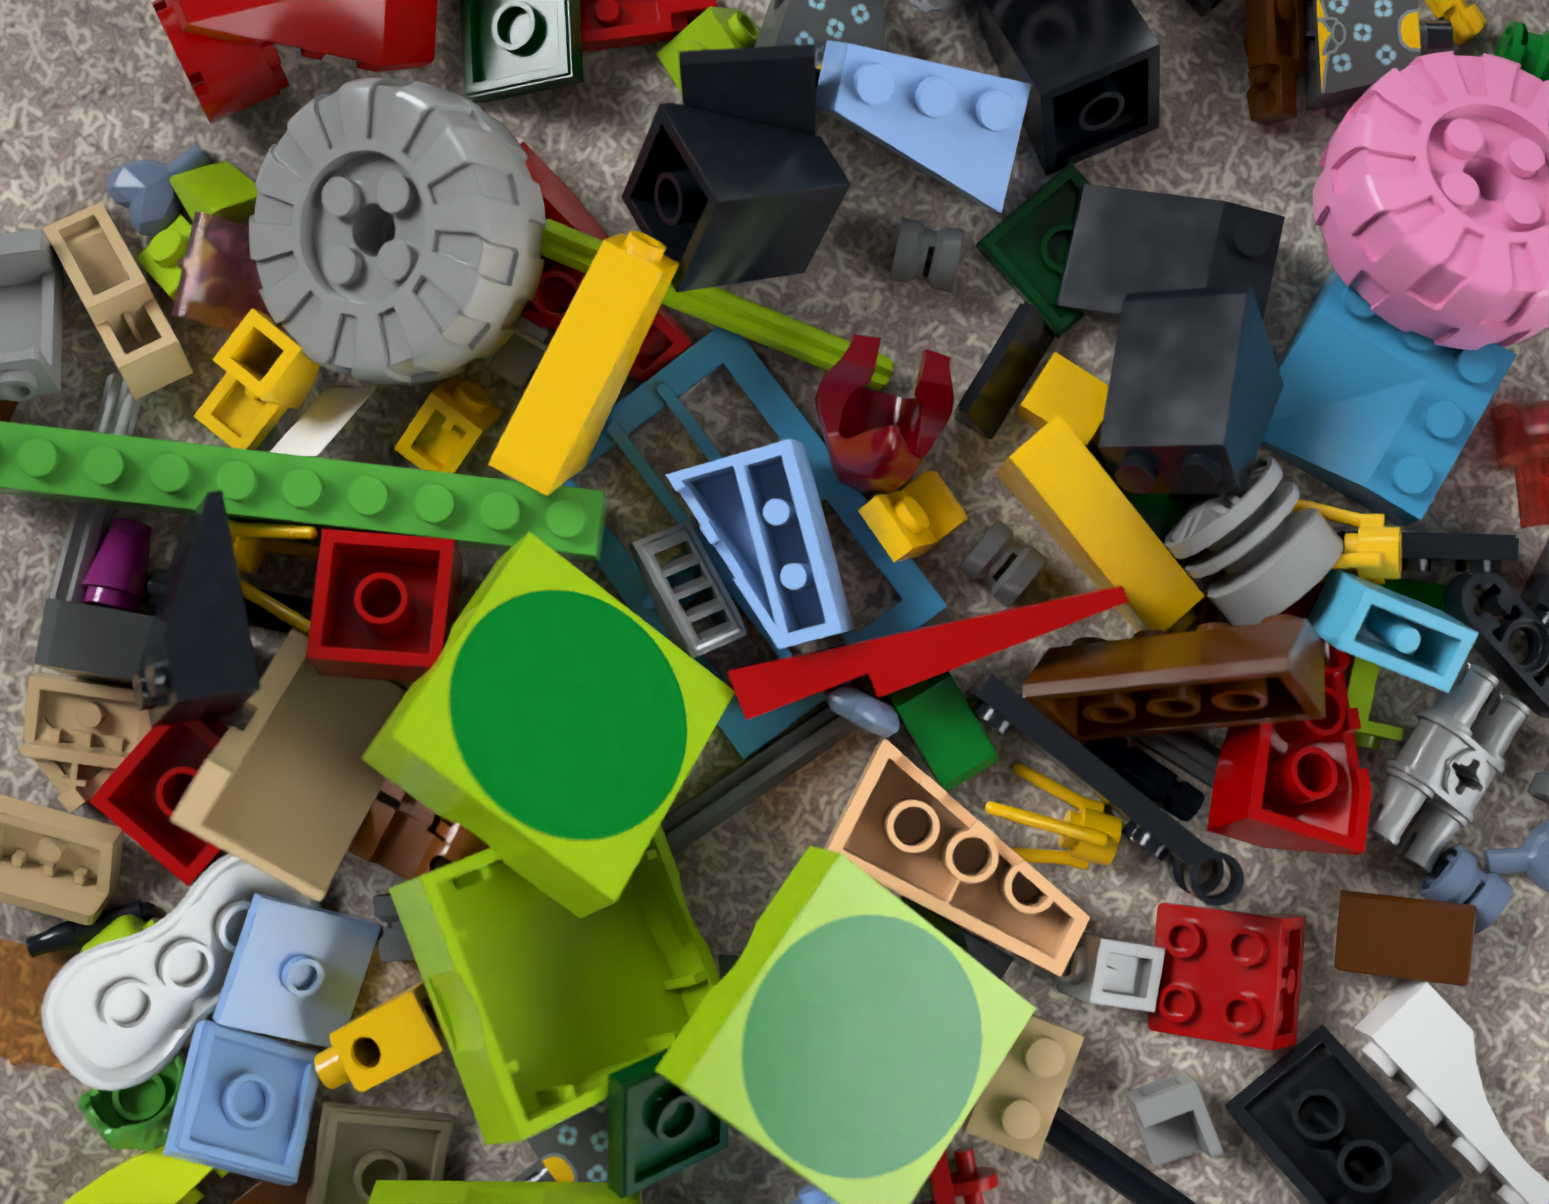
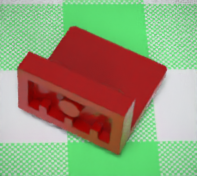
M1160 903L1157 908L1154 945L1166 948L1155 1012H1149V1029L1156 1032L1271 1051L1296 1045L1306 916L1285 913L1253 914L1177 903Z

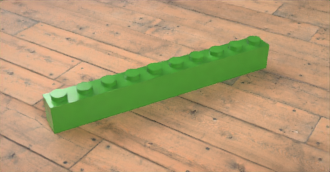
M0 421V494L191 516L208 492L222 490L227 519L234 521L312 526L321 531L322 529L455 539L457 546L503 552H507L530 531L564 559L601 563L608 508V498L602 490L560 486L546 496L516 480Z

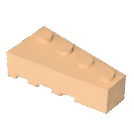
M880 737L824 849L842 853L881 885L1061 977L1090 917L998 838L987 826L951 797L940 785L904 756L886 738Z

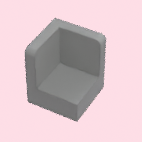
M1185 1071L1124 1093L1149 1160L1153 1165L1159 1166L1198 1150L1205 1152L1211 1159L1223 1154L1198 1084Z

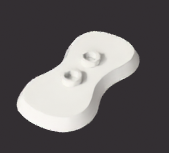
M230 853L219 858L200 875L175 909L163 919L140 933L92 947L74 957L60 970L45 993L41 1009L43 1028L52 1050L73 1076L82 1083L98 1090L115 1091L127 1089L155 1077L180 1052L194 1033L196 1023L207 1019L214 1013L254 893L321 908L320 901L308 897Z

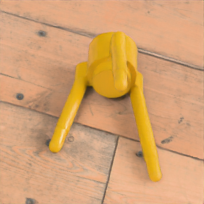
M1301 498L1297 500L1291 510L1293 512L1305 508H1314L1318 510L1325 520L1359 528L1358 533L1345 534L1344 554L1339 556L1331 569L1345 568L1346 572L1375 584H1385V579H1400L1402 567L1401 527H1385V514H1361ZM1324 576L1319 583L1324 584L1328 576Z
M228 519L239 576L246 572H256L263 561L265 551L304 558H319L320 546L281 540L314 539L318 534L315 527L292 524L237 522ZM239 578L242 595L245 599L309 635V620Z
M1015 763L1013 765V772L1016 775L1078 809V812L1068 810L1063 820L993 801L986 803L985 810L990 815L1058 834L1059 847L1066 848L1067 851L1010 848L1023 860L1030 863L1064 864L1082 870L1087 869L1089 862L1105 867L1109 866L1119 846L1122 832L1121 818L1104 813L1105 803L1083 797L1046 775L1022 763Z

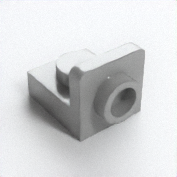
M1083 931L1062 976H1058L1057 991L1092 1004L1155 1012L1166 948L1153 944L1097 936Z

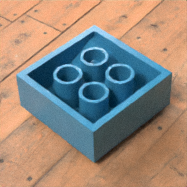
M1333 269L1277 361L1284 386L1260 446L1373 513L1385 514V520L1397 527L1420 521L1423 518L1517 355L1501 347L1498 343L1487 344L1478 350L1455 349L1436 345L1433 339L1413 331L1405 333L1370 310L1371 305L1351 285L1346 286L1335 269Z

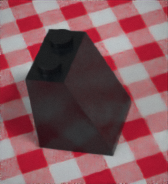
M977 0L980 30L1001 77L1031 84L1022 124L1046 176L1063 169L1070 162L1075 164L1159 128L1160 43L1132 0Z
M667 102L660 103L621 198L641 232L664 244L666 250L663 255L680 263L671 281L677 293L805 273L851 183L820 136Z
M1251 285L1126 294L1122 304L1099 441V450L1111 479L1123 494L1243 492L1284 386Z

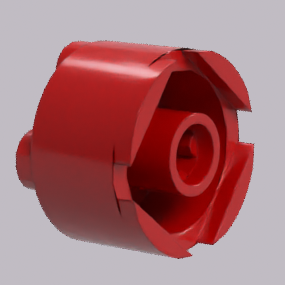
M171 0L151 2L210 124L280 95V90L290 86L273 42L264 41L260 47L186 32L182 30Z

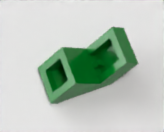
M949 671L885 695L902 720L918 753L939 785L946 792L1000 761L998 754Z

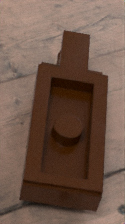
M1246 0L1247 33L1244 39V47L1248 57V69H1250L1247 75L1250 84H1252L1246 93L1251 122L1268 126L1296 118L1297 78L1306 75L1304 0Z

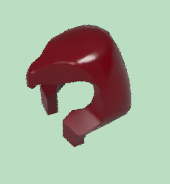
M858 334L851 336L847 351L822 377L814 398L831 468L840 483L859 492L891 493L908 482L939 437L953 412L954 394L950 371L951 357L928 349L923 350L914 392L916 398L903 399L894 395L861 388L870 384L876 367L881 338Z

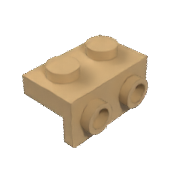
M0 794V902L87 926L93 925L117 891L120 879L123 830L114 825Z
M1032 1014L962 1123L961 1128L964 1132L1038 1160L1084 1036L1077 1031Z

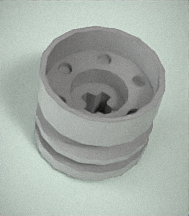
M1264 456L1254 461L1242 493L1201 494L1173 525L1164 541V546L1174 558L1183 559L1188 557L1185 563V571L1190 577L1199 579L1219 571L1208 587L1207 596L1233 626L1261 624L1264 618L1278 615L1314 587L1334 566L1344 549L1343 540L1317 509L1305 508L1288 515L1300 497V489L1291 481L1279 483L1283 477V469L1273 457Z

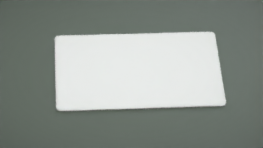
M332 387L324 390L270 452L299 456H318L374 392L375 387Z

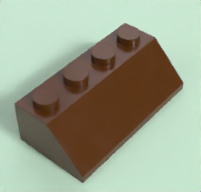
M1272 615L1264 618L1261 624L1243 626L1211 622L1198 626L1196 631L1174 634L1161 630H1143L1135 633L1133 638L1113 641L1097 637H1082L1074 640L1072 645L1048 648L1023 683L1022 698L1076 741L1325 719L1324 643L1306 618L1299 619L1291 615Z

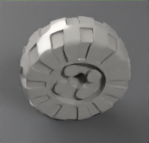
M365 78L349 81L340 87L339 92L334 94L321 93L308 102L287 122L288 130L282 136L279 143L272 144L269 148L255 183V187L258 190L255 213L249 217L250 256L252 260L256 261L262 284L259 293L275 324L286 329L299 343L298 345L302 348L303 355L325 369L349 374L354 378L372 383L402 385L423 384L443 380L465 373L464 366L478 358H490L516 331L513 325L523 311L527 301H533L544 265V260L540 259L542 229L547 227L540 185L531 178L525 163L528 156L515 136L502 122L482 112L480 106L471 100L446 89L414 80Z

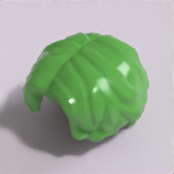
M182 1048L160 1073L136 1086L115 1091L92 1088L87 1093L81 1095L77 1101V1107L82 1111L85 1120L98 1131L108 1146L118 1150L129 1149L153 1152L156 1147L166 1144L188 1054Z

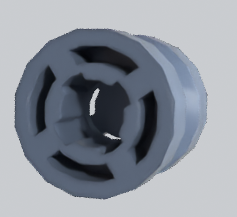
M1461 844L1454 845L1443 852L1433 865L1434 869L1430 874L1426 873L1418 886L1419 894L1426 900L1476 905L1474 935L1482 932L1495 921L1507 906L1513 892L1512 886L1497 873H1485L1478 867L1477 858Z

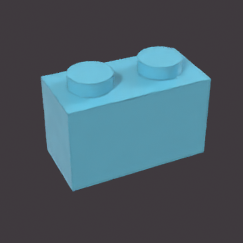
M1331 569L1307 618L1317 635L1335 648L1449 693L1479 634L1439 609L1341 569Z

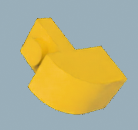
M252 308L213 358V361L227 371V373L197 410L194 417L231 448L256 451L287 409L297 410L303 403L317 378L320 365L303 355L302 348L298 345L299 343L283 326L276 325L273 318L266 313Z

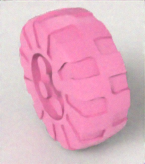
M1454 51L1432 53L1416 57L1400 72L1397 68H1392L1368 88L1342 119L1321 157L1319 167H1323L1324 170L1313 188L1315 225L1321 226L1328 247L1325 254L1345 285H1351L1371 305L1370 310L1399 330L1405 333L1413 331L1433 339L1436 345L1465 350H1478L1487 344L1498 343L1501 347H1507L1522 342L1549 327V80L1542 81L1521 70V64L1483 53L1481 57L1454 55Z

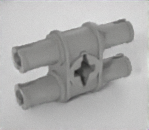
M1464 661L1449 693L1444 691L1433 707H1426L1417 714L1419 722L1396 759L1388 760L1385 773L1389 778L1369 810L1367 832L1394 846L1393 852L1398 857L1429 874L1434 869L1433 865L1447 843L1452 839L1458 827L1465 828L1467 824H1472L1474 820L1472 812L1496 775L1502 776L1505 771L1503 767L1505 760L1502 757L1521 724L1531 713L1530 708L1518 699L1508 694L1504 695L1497 690L1492 692L1493 688H1496L1499 684V680L1487 670L1475 664L1471 665L1467 661ZM1490 695L1491 698L1489 702L1485 706L1477 721L1473 724L1476 717L1478 716V712L1480 711L1481 707ZM1417 813L1416 817L1414 818V822L1412 823L1404 838L1400 842L1399 839L1401 835L1405 831L1413 816Z

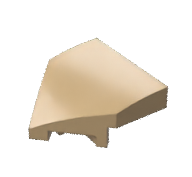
M37 672L29 675L22 736L26 744L20 747L19 751L25 758L31 757L61 794L57 799L69 813H72L92 798L150 731L148 710L140 711L138 709L132 685Z

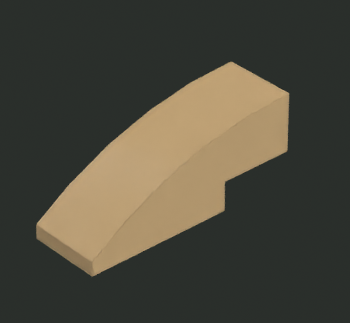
M102 202L43 227L134 400L194 373L176 335L156 302L147 281Z

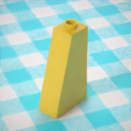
M630 230L628 236L620 233L603 241L488 465L546 496L586 467L680 264L663 255L666 250L664 244L649 235Z
M1059 414L1053 417L1008 457L994 473L1098 589L1116 585L1123 586L1129 602L1115 608L1136 632L1161 630L1169 634L1182 633L1196 620L1198 616L1191 608L1205 596Z

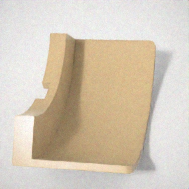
M293 628L259 681L261 689L248 699L244 705L245 709L254 713L244 731L235 726L229 727L221 741L204 762L170 821L308 897L321 901L386 776L361 758L401 702L407 690L390 680L319 675L306 659L309 635Z

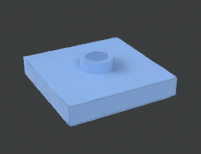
M255 892L212 1019L218 1025L330 1048L332 1045L329 1034L348 1023L351 1019L381 926L368 919Z
M206 1019L196 1023L163 1155L284 1186L297 1183L319 1082L314 1058L320 1052L237 1028L218 1025L216 1022Z

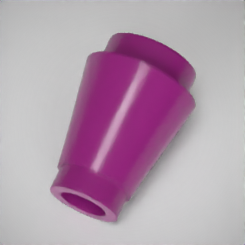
M114 518L111 530L108 531L81 585L87 590L84 604L136 613L138 604L146 602L145 587L148 580L149 539L152 531L150 526L130 519Z

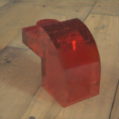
M1549 400L1501 404L1490 409L1497 471L1514 470L1521 529L1549 526Z

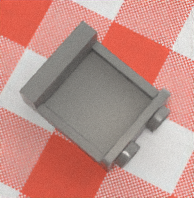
M42 229L0 234V401H27L39 395L61 393L64 271L59 257Z

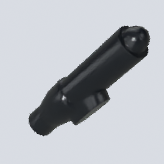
M137 900L102 911L93 925L87 926L72 921H65L54 925L42 933L27 937V948L32 958L46 953L75 949L89 942L122 915L132 914L148 922V919L155 915L156 907L153 903Z

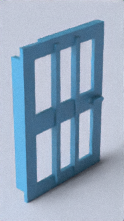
M720 327L715 328L613 406L586 467L618 444L677 524L687 520L690 521L726 589L778 658L792 656L793 654L788 648H777L733 580L734 576L715 546L710 544L705 535L700 533L628 437L668 406L710 462L722 459V455L678 399L722 364L731 373L781 441L793 439L805 443L820 502H823L825 499L828 501L902 599L897 605L858 634L854 630L842 633L841 635L846 640L845 644L917 629L947 607V604L912 558L896 563L892 561L858 512L868 502L861 492L839 482L831 468L826 445L742 336ZM573 477L561 485L580 488ZM606 523L601 563L596 562V564L630 609L669 640L637 563ZM682 551L670 561L685 556L684 552ZM691 568L666 577L671 588L695 579ZM699 591L678 600L682 608L699 596L701 592ZM705 654L693 658L729 686ZM824 691L748 720L745 719L738 698L734 693L717 725L741 757L746 759L824 700Z

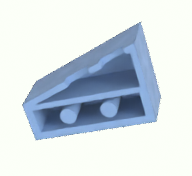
M827 40L815 95V106L879 146L906 160L913 167L950 187L967 200L978 206L1002 213L1031 84L850 43Z
M787 439L666 474L675 491L682 495L701 526L699 528L709 543L715 546L735 578L733 580L778 649L794 647L855 630L805 443Z

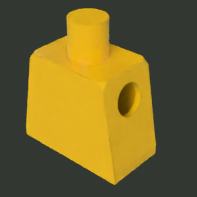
M424 981L364 1012L330 1033L329 1037L332 1046L315 1055L314 1065L318 1077L327 1088L334 1090L351 1081L354 1088L359 1093H362L446 1049L448 1044Z

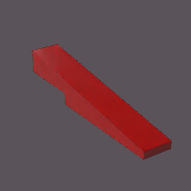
M1116 585L741 666L729 670L727 673L746 720L865 674H869L879 698L1129 601L1123 586Z

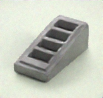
M689 520L629 544L669 640L691 658L748 635L736 605ZM680 544L685 556L660 566L654 554ZM691 568L695 579L671 588L666 577ZM700 591L705 603L684 611L678 600ZM710 615L715 627L696 634L691 623Z

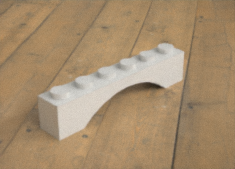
M1404 979L1354 1027L1368 1042L1360 1051L1386 1078L1390 1079L1397 1073L1413 1090L1405 1097L1406 1100L1428 1123L1435 1127L1442 1121L1458 1137L1450 1146L1470 1168L1479 1175L1488 1169L1503 1185L1495 1194L1504 1204H1549V1182L1527 1164L1509 1141L1486 1099L1476 1064L1473 1030L1428 982Z

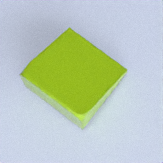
M227 160L173 175L169 180L200 234L247 220L255 213L258 194L255 183Z

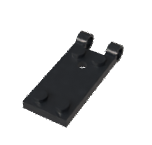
M982 673L966 692L977 701L971 710L984 724L997 734H1002L1007 737L1011 730L1016 732L1126 820L1128 823L1121 833L1161 862L1169 855V875L1179 888L1192 894L1202 902L1213 906L1226 905L1239 896L1244 885V874L1235 858L1206 845L994 674ZM1211 860L1212 872L1207 881L1198 885L1197 873L1200 867L1206 861ZM1224 860L1230 869L1231 878L1229 885L1223 892L1217 895H1205L1215 890L1221 883L1224 875ZM1181 861L1186 864L1184 871L1185 882L1182 880L1179 873V865Z

